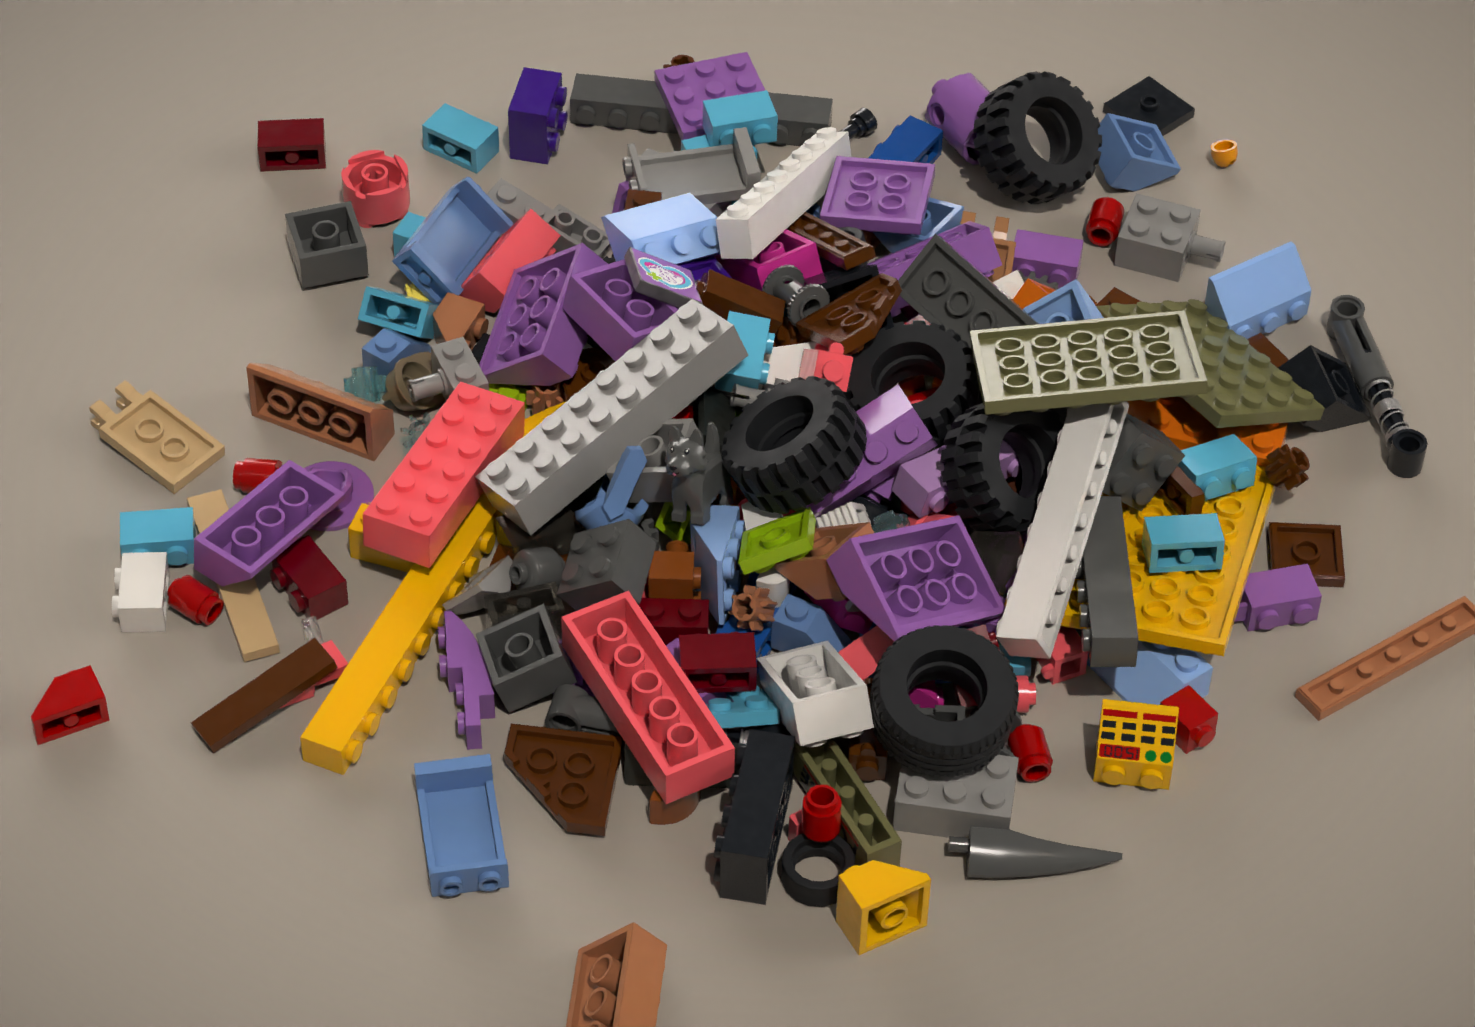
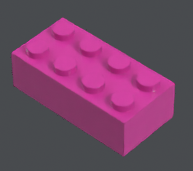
M787 229L754 259H721V254L714 256L732 279L761 291L767 276L774 269L783 265H794L801 270L804 279L823 273L816 243Z

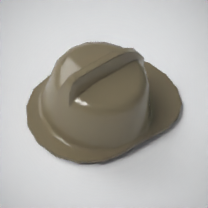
M419 352L396 362L394 369L386 377L385 387L387 392L382 397L383 401L391 400L398 409L406 412L426 410L446 401L442 393L413 402L407 389V380L432 374L430 352Z

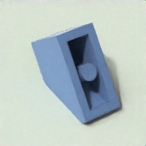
M383 328L362 347L364 378L386 389V377L394 369L396 362L419 352L431 353V345L412 335Z
M787 594L774 616L775 621L772 622L771 648L782 652L824 641H829L836 651L839 652L853 642L821 606Z

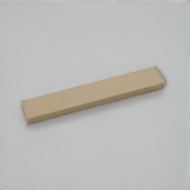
M222 489L187 498L188 507H193L195 527L198 535L229 510ZM254 577L226 586H220L216 583L243 661L247 662L280 653L276 635Z

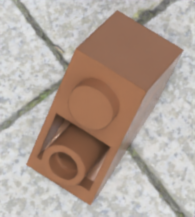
M447 292L433 313L434 339L437 344L464 337L472 351L478 339L488 330L489 322L488 319H485V304Z

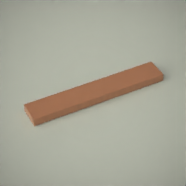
M1466 596L1455 600L1297 688L1295 698L1318 721L1324 719L1475 634V605Z

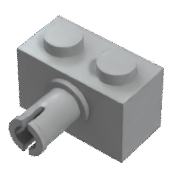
M464 337L431 346L432 374L407 380V389L413 402L440 393L447 400L460 381L489 391V382Z

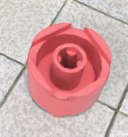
M368 150L352 156L348 160L349 165L345 169L343 167L341 172L344 202L351 201L359 226L371 228L375 225L403 219L410 205L409 175L405 161L395 154L394 158L386 156L382 150Z

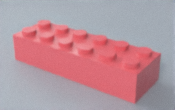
M460 381L364 511L363 546L430 568L484 492L475 476L523 437L525 402Z
M629 590L561 617L563 648L665 804L732 777L735 766L734 745Z

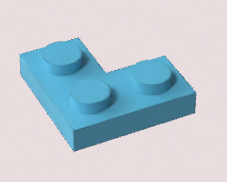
M756 686V691L726 692V698L710 699L708 704H706L721 728L780 724V709L759 686Z

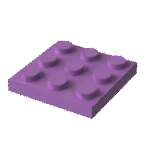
M747 52L654 70V80L681 140L706 135L702 126L704 100L765 91Z
M837 156L820 212V219L837 228L854 227L869 232L880 231L903 235H920L935 178V164Z

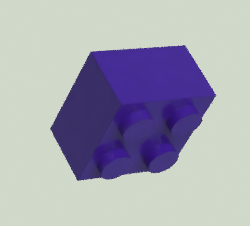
M523 67L508 108L510 159L548 164L552 152L558 151L560 143L559 132L560 130H565L568 118L567 111H563L567 97V87L562 86V73Z

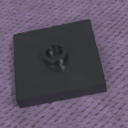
M1148 76L1105 102L1103 112L1105 114L1110 113L1156 124L1162 136L1193 118L1195 108Z

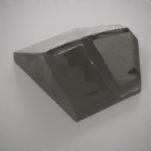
M974 531L969 536L999 596H1002L1006 591L1005 585L1016 571L1018 558L1023 554L1025 548L1022 535L1019 531Z

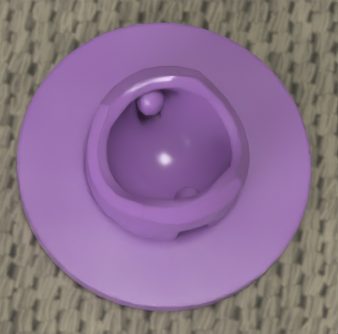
M326 461L304 468L345 493V499L310 528L312 530L337 531L348 528L361 503L372 502L374 499V488L370 478L356 466L344 462Z

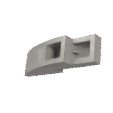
M502 178L487 193L490 199L503 210L513 224L529 209L536 212L561 235L553 245L556 249L555 253L583 243L601 257L610 247L607 234L602 229L561 204H558L554 210Z

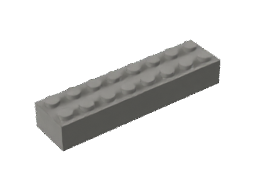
M693 298L681 306L672 316L654 328L644 339L626 351L622 357L606 370L599 373L589 384L571 396L567 402L551 415L544 418L539 425L523 438L516 441L512 447L475 476L491 505L529 535L535 533L605 475L608 468L617 461L619 462L627 446H637L646 437L653 435L662 427L665 421L675 417L748 356L734 325Z

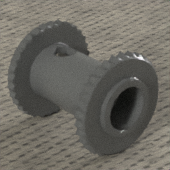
M789 264L774 269L767 276L762 291L785 300V308L787 307L788 309L787 317L791 324L796 327V322L829 304L830 299L828 292L822 285L810 283L805 286L801 270Z

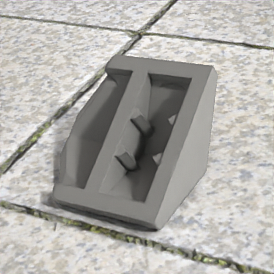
M506 556L473 575L469 579V583L455 597L442 605L445 610L452 611L455 615L471 613L509 595L511 589L509 570L513 562L510 556Z

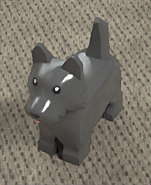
M713 422L708 423L704 447L703 434L699 429H695L690 437L682 435L676 426H672L668 432L669 445L665 457L666 471L674 476L672 481V521H686L688 505L691 509V524L704 525L710 520V504L717 498L718 494L720 505L731 506L733 504L731 476L723 465L719 431Z

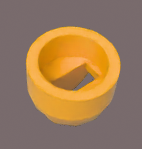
M1221 140L1211 145V155L1214 163L1220 167H1228L1234 164L1238 155L1237 143L1232 140Z

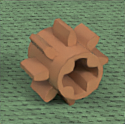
M561 382L550 386L531 385V390L526 391V403L532 405V414H537L548 407L566 401Z
M744 585V593L732 595L734 601L729 614L734 615L739 620L737 623L738 628L748 629L750 627L752 631L761 632L763 631V623L775 621L773 617L774 607L778 604L767 597L770 591L768 588L759 587L756 589L755 586Z

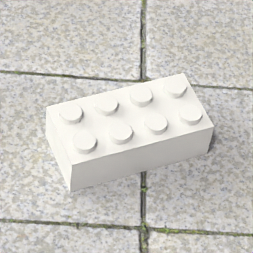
M829 641L756 658L762 689L780 709V721L790 734L795 736V740L800 746L818 747L825 744L827 739L839 736L853 738L861 735L863 730L874 728L867 685Z

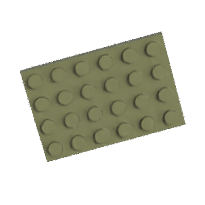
M1189 299L1185 302L1165 300L1162 303L1137 302V304L1112 303L1111 305L1096 306L1104 318L1185 310L1207 378L1208 394H1197L1194 397L1183 399L1216 428L1320 420L1325 408L1314 399V395L1311 392L1302 389L1292 381V377L1273 365L1268 356L1254 349L1249 344L1248 339L1238 335L1232 329H1227L1228 323L1219 317L1212 316L1206 311L1207 305L1199 300Z
M1185 310L970 331V344L985 415L1005 416L1019 411L1044 412L1051 408L1061 407L1078 409L1092 404L1118 405L1124 401L1142 400L1152 402L1159 398L1176 396L1191 398L1197 394H1208L1207 378Z

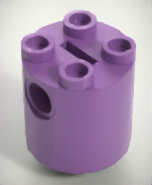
M966 73L957 75L949 80L941 79L932 87L933 95L927 105L925 119L930 125L943 130V138L967 162L977 165L979 164L978 158L980 154L974 148L973 140L977 138V133L973 132L974 121L979 118L976 116L979 106L984 103L985 97L990 91L973 74Z

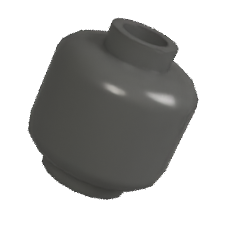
M526 548L519 551L514 557L509 570L510 579L523 595L550 594L559 588L565 562L553 548Z

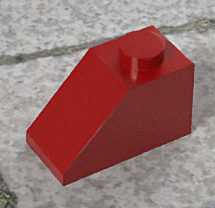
M91 665L54 677L31 715L37 745L110 721L106 697Z

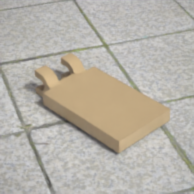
M126 380L115 387V392L121 396L116 401V406L122 410L120 413H114L100 399L89 407L90 412L96 416L90 420L91 425L99 430L100 438L173 494L177 493L225 455V446L152 390L142 395Z

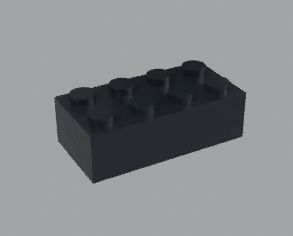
M750 729L747 743L739 744L736 766H739L738 773H733L731 777L729 796L732 798L730 804H725L722 827L725 828L723 835H717L714 858H717L714 881L720 882V898L766 905L793 787L795 736Z

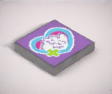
M629 247L624 258L635 292L677 308L685 305L692 298L703 305L691 270Z

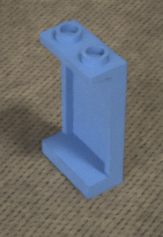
M466 177L449 188L393 258L392 262L431 303L439 305L447 292L458 296L464 290L461 287L462 283L497 238L513 225V222L471 177Z
M490 754L414 763L416 792L432 897L455 896L460 893L475 891H494L498 888L509 887L508 862L505 858Z

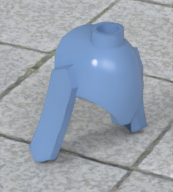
M627 446L620 457L611 482L607 474H605L596 499L587 503L583 509L575 511V521L585 529L589 530L630 519L637 526L641 522L649 505L643 499H640L633 510L626 507L647 463L641 446Z

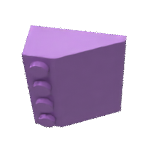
M580 243L514 269L479 364L490 384L550 386L564 380H569L574 376L578 369L577 363L580 354L588 341V336L562 309L570 275L608 264L585 244Z
M960 516L850 538L826 559L841 592L894 642L899 640V637L915 631V629H924V627H933L934 625L959 627L1001 617L1005 610V606Z

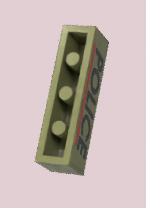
M833 738L827 739L825 744L818 747L800 746L798 743H795L794 775L807 793L815 785L824 784L833 787L841 798V828L837 836H840L851 846L855 855V865L860 866L875 860L900 867L902 840Z

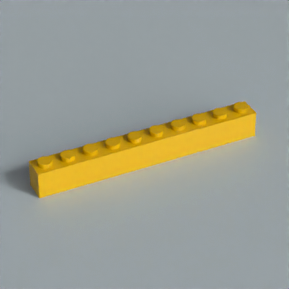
M484 492L431 567L428 568L416 563L412 565L301 735L303 761L341 775L345 774L351 763L358 761L364 742L369 735L373 736L376 733L380 724V717L386 708L390 709L393 706L399 687L403 682L409 681L415 662L420 655L424 656L427 653L431 637L438 630V627L444 626V611L446 610L442 605L455 597L464 588L468 579L477 574L482 557L485 553L489 554L492 551L500 529H505L509 518L491 505Z

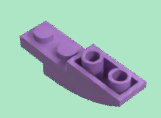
M444 611L445 626L438 627L439 649L446 648V655H439L440 677H448L449 692H456L457 706L464 705L465 712H457L458 734H466L467 750L482 749L480 719L495 718L493 683L480 645L472 632L452 611Z

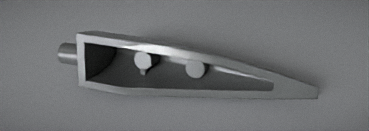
M971 826L968 837L949 836L948 852L966 853L967 877L976 878L1031 877L1060 874L1122 860L1123 854L1062 844L1002 828Z

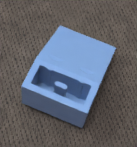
M710 505V520L707 523L698 525L691 524L690 521L691 552H694V567H701V589L695 590L701 591V599L709 600V611L719 625H724L728 611L732 610V603L734 601L732 595L740 592L741 574H743V571L738 561L742 533L746 531L744 520H740L739 506Z

